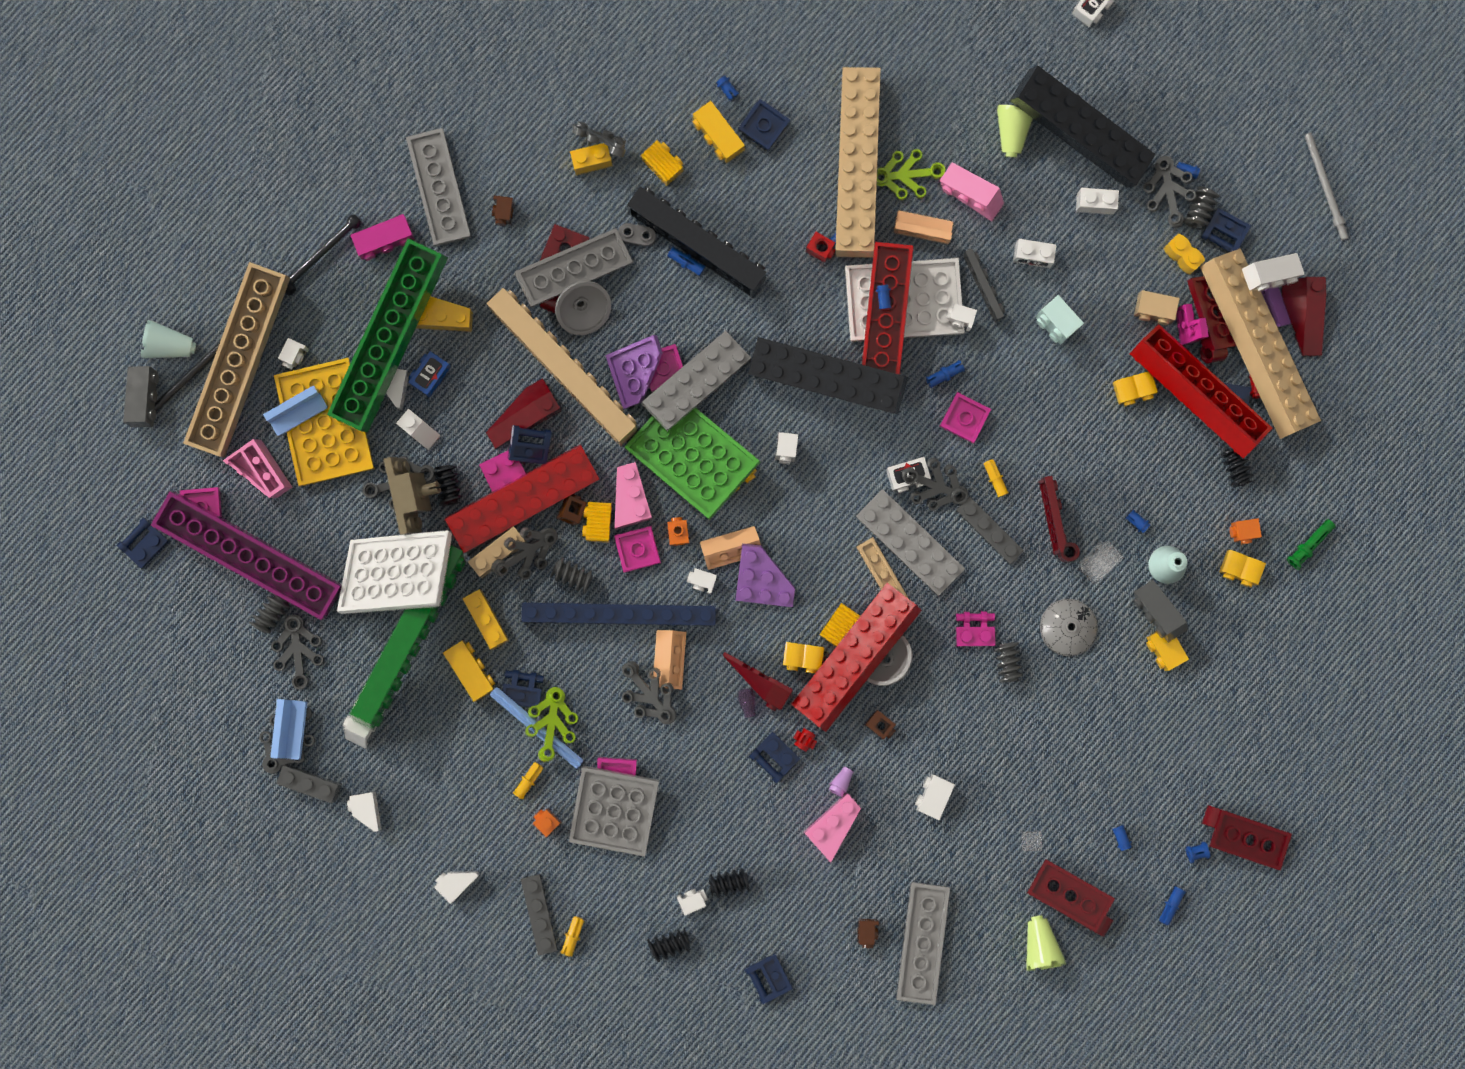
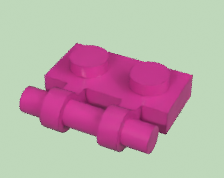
M981 611V613L963 612V614H956V621H963V627H956V646H995V627H987V621H995V613ZM970 621H980V627H970Z

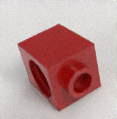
M815 232L805 252L825 263L827 258L831 260L836 252V249H834L835 242ZM823 244L827 247V250L820 252L817 246Z

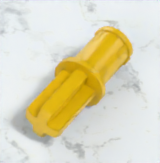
M993 459L986 461L984 467L990 478L989 483H992L997 497L1008 494L1009 492L1002 479L1003 475L1000 474Z
M534 762L526 775L521 777L522 781L513 791V794L523 800L531 786L535 785L534 782L543 770L539 763Z
M574 916L569 931L565 934L566 940L561 953H565L566 956H573L577 941L580 940L579 935L584 923L582 918Z

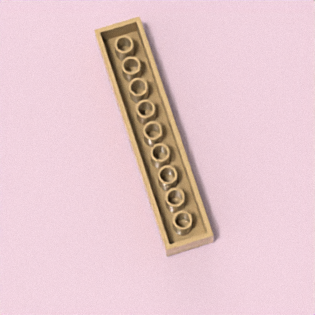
M843 67L836 257L873 258L881 68Z
M1240 248L1213 258L1201 265L1200 269L1277 434L1282 439L1320 422L1321 419L1261 291H1249L1242 271L1243 268L1248 266V263Z
M249 262L183 444L219 457L226 456L290 280L288 276Z
M502 288L486 303L490 311L600 426L622 446L637 432L636 420L629 413L627 415L623 413V407L616 400L612 401L610 399L609 392L603 386L600 388L597 386V380L591 373L588 372L586 374L584 372L583 365L576 358L574 360L570 358L571 355L564 345L559 346L557 338L550 331L547 333L544 331L545 328L542 322L537 317L533 319L531 311L523 303L521 305L518 304L519 301L511 290L506 291Z

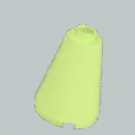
M998 105L997 113L1002 152L1006 153V157H1017V154L1022 152L1033 118L1015 105Z
M1042 915L1031 917L1032 921L1028 922L1027 971H1035V968L1043 970L1066 965L1048 920L1043 919Z

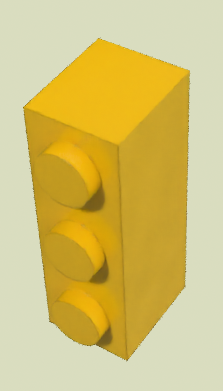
M709 101L693 113L692 123L698 131L701 129L704 133L705 141L709 146L711 144L716 149L715 154L720 160H724L727 164L745 150L744 143L712 101Z
M479 589L462 598L491 650L510 641L482 590Z
M462 640L443 652L473 702H476L491 693L494 689L493 685L496 683L490 674L486 675L483 671L485 666L480 658L476 659L473 655L475 650L470 642L466 643Z

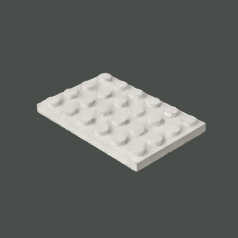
M959 258L912 261L904 338L965 333L964 327H955L952 325V322H948L949 320L946 319L949 308H953L954 304L962 305ZM873 264L845 266L850 342L865 340Z
M449 531L350 540L337 612L348 614L440 606L452 533Z

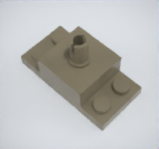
M389 457L383 459L400 535L422 533V521L418 514L432 511L429 495L441 492V488H435L440 487L439 482L435 481L426 484L424 473L409 472L410 466L406 458Z

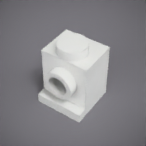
M954 304L953 308L948 309L946 319L949 320L948 322H952L953 326L958 328L965 326L967 327L966 331H970L977 310Z
M288 338L278 359L283 362L282 366L292 370L293 367L296 368L297 364H301L304 358L303 352H308L309 349L305 345Z
M695 568L694 572L690 571L687 582L694 585L693 589L704 592V589H708L707 594H711L717 575Z
M704 889L687 891L684 893L685 897L683 898L681 894L677 895L684 916L705 907V901L708 900Z

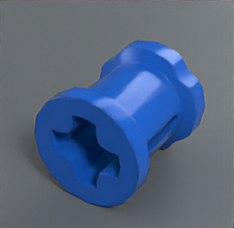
M1205 841L1201 842V845L1185 847L1190 863H1194L1195 860L1201 858H1210L1209 848Z

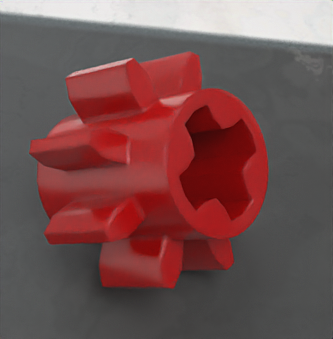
M803 728L802 732L797 730L793 737L796 740L794 745L806 752L809 748L813 750L817 743L814 740L816 735Z

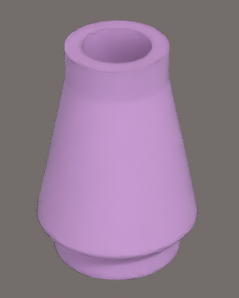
M843 767L830 783L829 790L842 797L847 793L854 772L847 767Z

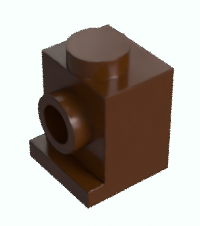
M494 195L493 199L496 205H493L492 216L495 218V225L506 226V224H512L515 203L513 198Z
M574 494L566 497L556 519L572 526L579 524L587 503L582 501L580 496ZM570 506L572 507V512L568 511Z
M876 710L865 723L866 727L883 740L886 737L889 739L896 731L894 729L896 724L879 710ZM883 722L885 725L882 730L878 728V723Z
M858 919V944L862 945V948H874L875 940H878V928H875V925H879L878 919Z

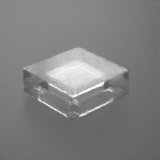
M1021 831L1022 851H1042V831Z

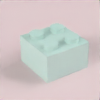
M1059 295L1041 309L1035 317L1037 324L1042 329H1046L1050 333L1049 337L1060 345L1084 324Z

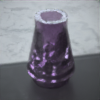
M753 688L738 691L737 699L745 718L756 716V693L753 692Z

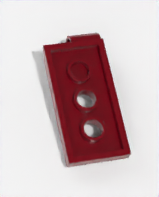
M554 224L540 260L561 252L560 247L563 244L573 247L589 240L590 237ZM559 296L541 303L540 308L555 314V306Z
M1205 277L1191 278L1187 280L1198 317L1206 318L1209 337L1201 340V359L1207 364L1224 361L1228 355L1227 348L1236 347L1235 341ZM1207 292L1211 293L1212 299L1208 296ZM1213 309L1217 311L1218 316L1214 314Z
M1047 476L1039 480V486L1054 556L1058 555L1062 562L1069 563L1079 557L1080 550L1075 543L1067 542L1059 511L1062 510L1060 499H1057L1056 491H1058L1057 481L1053 480L1052 476ZM1066 547L1073 551L1071 558L1066 557L1064 554Z
M1207 805L1202 824L1215 828L1209 847L1281 871L1292 836L1291 833ZM1248 835H1252L1254 837V841L1251 845H1248L1246 843V838ZM1269 840L1271 842V848L1270 850L1265 851L1263 847L1264 843Z
M1045 859L1027 893L1105 937L1114 921L1107 917L1106 914L1115 898ZM1051 880H1056L1059 883V889L1055 892L1048 889V883ZM1068 890H1073L1076 893V899L1072 902L1067 901L1065 898V893Z

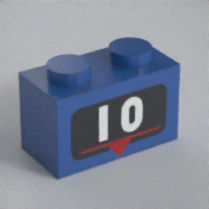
M431 351L428 355H423L419 362L421 365L417 370L414 369L411 372L408 382L429 398L451 368L449 363Z

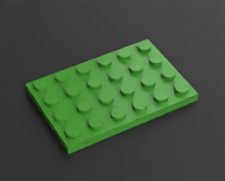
M694 408L668 432L651 416L624 447L709 520L760 464V461L697 408Z

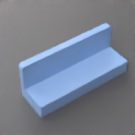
M313 385L263 415L266 421L271 424L275 433L281 436L326 410L328 406L318 389Z
M277 699L270 758L301 759L307 712L306 701Z

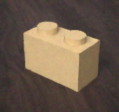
M1142 290L1138 294L1134 316L1139 317L1142 321H1150L1151 319L1158 321V324L1169 325V323L1171 324L1176 319L1180 298Z

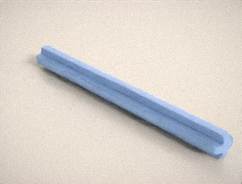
M498 687L494 688L490 693V696L526 727L538 722L536 719L529 717L523 708ZM545 727L541 728L536 734L544 742L546 736ZM554 736L552 745L554 751L573 767L578 768L583 763V759Z

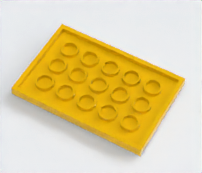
M349 358L274 375L280 404L314 385L328 406L326 410L286 432L299 487L375 469L367 433L327 415L350 365Z

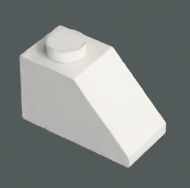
M401 369L396 370L386 394L395 407L403 411L409 372Z
M409 409L396 423L427 450L441 436Z
M376 791L349 796L350 800L347 801L349 812H352V816L374 832L382 830Z
M478 871L449 872L447 875L442 873L435 880L438 884L434 888L451 904L480 873Z

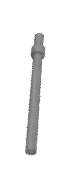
M1308 133L1304 136L1334 218L1332 221L1334 227H1337L1341 241L1349 238L1344 226L1346 222L1338 209L1313 135Z

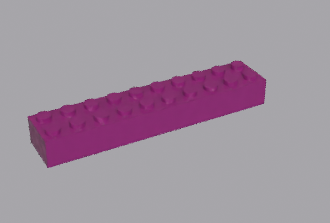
M170 491L151 524L154 528L320 620L326 619L341 592L342 584L177 492Z

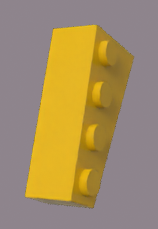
M430 296L416 329L472 332L473 312L470 308Z

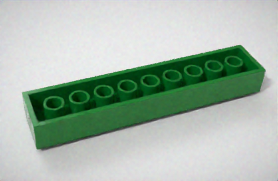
M407 239L327 413L328 416L359 431H369L448 257L411 239Z
M450 545L441 606H444L448 596L446 594L448 590H452L456 584L457 579L455 577L457 573H461L466 564L463 551ZM440 606L405 609L349 713L354 721L372 730L376 726L379 727L384 719L382 714L385 709L388 710L393 702L392 695L394 692L399 691L403 683L401 681L403 675H407L412 666L410 662L413 657L416 658L421 649L419 645L422 640L425 641L430 632L428 628L431 622L435 623L439 615L437 611Z

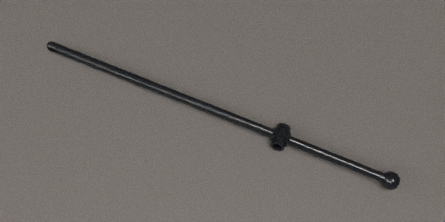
M355 214L350 215L347 218V224L289 277L290 280L285 291L288 296L296 292L297 288L294 286V283L350 230L358 229L361 226L362 221ZM220 342L155 402V412L215 357Z

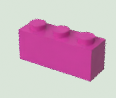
M404 214L351 235L361 260H371L376 257V254L381 252L388 253L396 246H404L407 239H415Z

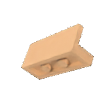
M898 211L893 233L949 244L952 237L953 222Z
M755 526L701 541L700 545L707 569L710 570L740 561L742 543L761 546Z
M657 630L654 668H658L661 671L659 688L665 683H671L674 689L682 690L686 632ZM653 672L654 677H657L656 672Z

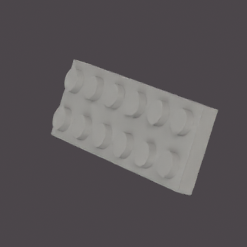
M443 128L406 137L434 247L471 238Z
M617 228L519 269L514 274L532 308L559 296L568 286L576 282L594 281L632 264L633 261Z
M724 331L643 400L641 404L668 432L751 360V357L727 331Z
M883 489L856 515V518L937 596L965 569Z
M911 882L896 1000L936 1005L950 887Z

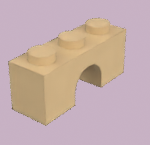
M514 526L468 561L480 578L485 577L492 571L491 566L495 560H503L519 550H508L504 546V541L507 538L511 537L514 540L526 542Z

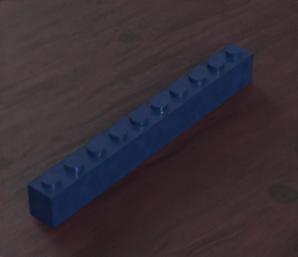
M522 602L521 622L715 626L716 606Z

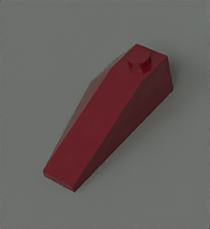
M1326 277L1298 278L1297 282L1282 286L1283 302L1292 323L1301 355L1322 356L1326 307Z
M543 378L526 387L488 429L486 433L495 449L511 441L513 425L524 429H532L562 412Z
M724 652L723 657L763 701L767 702L766 707L774 711L777 708L780 710L783 708L793 689Z

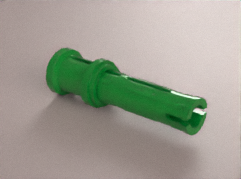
M1326 519L1304 544H1299L1292 556L1287 557V562L1293 568L1300 570L1302 568L1301 565L1313 556L1315 548L1336 528V525L1331 520Z

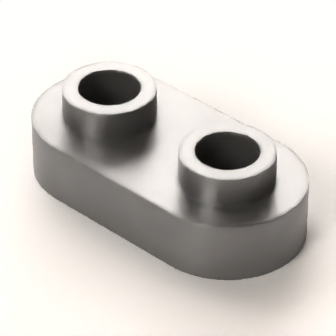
M625 223L618 230L623 242L627 244L650 247L656 241L655 231L650 227ZM625 230H630L631 234L625 235L624 232ZM645 233L650 235L648 239L643 238Z

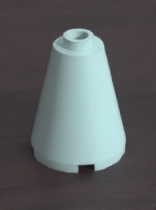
M147 320L142 340L144 350L141 349V358L190 357L191 354H195L196 343L193 342V338L154 321Z
M1159 547L1154 550L1149 559V572L1159 582L1164 584L1175 583L1186 572L1187 558L1176 547Z

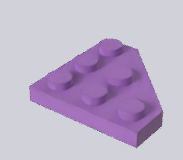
M652 335L605 355L623 409L642 403L663 354L657 335Z
M742 543L735 601L793 607L795 586L786 578L782 570L769 557L762 546Z

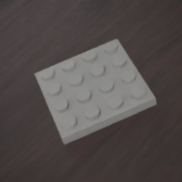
M583 766L569 842L645 856L659 780Z

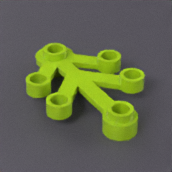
M914 149L911 152L909 159L897 172H891L896 164L903 161L904 156L900 151L893 153L891 160L884 168H877V177L878 175H883L885 178L882 181L877 178V186L888 187L896 194L898 200H905L908 192L905 188L898 187L892 180H900L916 193L915 196L921 199L926 195L925 187L919 186L910 178L932 176L934 179H940L945 173V166L942 163H934L931 168L910 170L914 163L922 158V152L919 149ZM918 153L920 157L914 158L913 154ZM895 155H900V156H901V159H900V160H896V159L894 158V156H895ZM938 169L941 173L936 175L934 170ZM919 189L923 190V191H924V194H923V195H919V194L917 193V190H919ZM900 191H903L905 193V196L900 197L898 193Z
M558 687L550 688L546 693V699L537 706L530 707L528 710L529 717L536 718L542 710L550 706L548 715L525 729V734L528 737H534L541 728L547 725L544 747L538 752V757L542 762H549L555 756V751L552 748L555 727L562 735L563 741L566 744H570L575 740V734L568 731L558 717L557 710L558 708L566 717V723L569 725L575 724L578 721V716L576 713L571 712L564 703L565 694ZM554 693L558 694V700L553 698ZM536 709L537 715H533L531 710ZM570 715L575 718L574 722L569 720ZM533 728L534 734H530L528 729ZM567 734L572 736L571 741L566 739ZM545 750L550 751L551 754L549 757L545 755Z

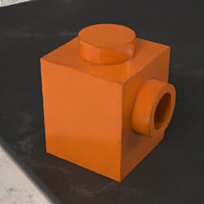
M682 517L671 518V522H667L670 546L689 544L687 520H683Z
M1259 518L1231 523L1230 536L1234 538V542L1240 541L1241 545L1252 543V539L1262 537Z
M541 809L533 817L535 821L532 824L547 837L561 821L549 809L545 811Z

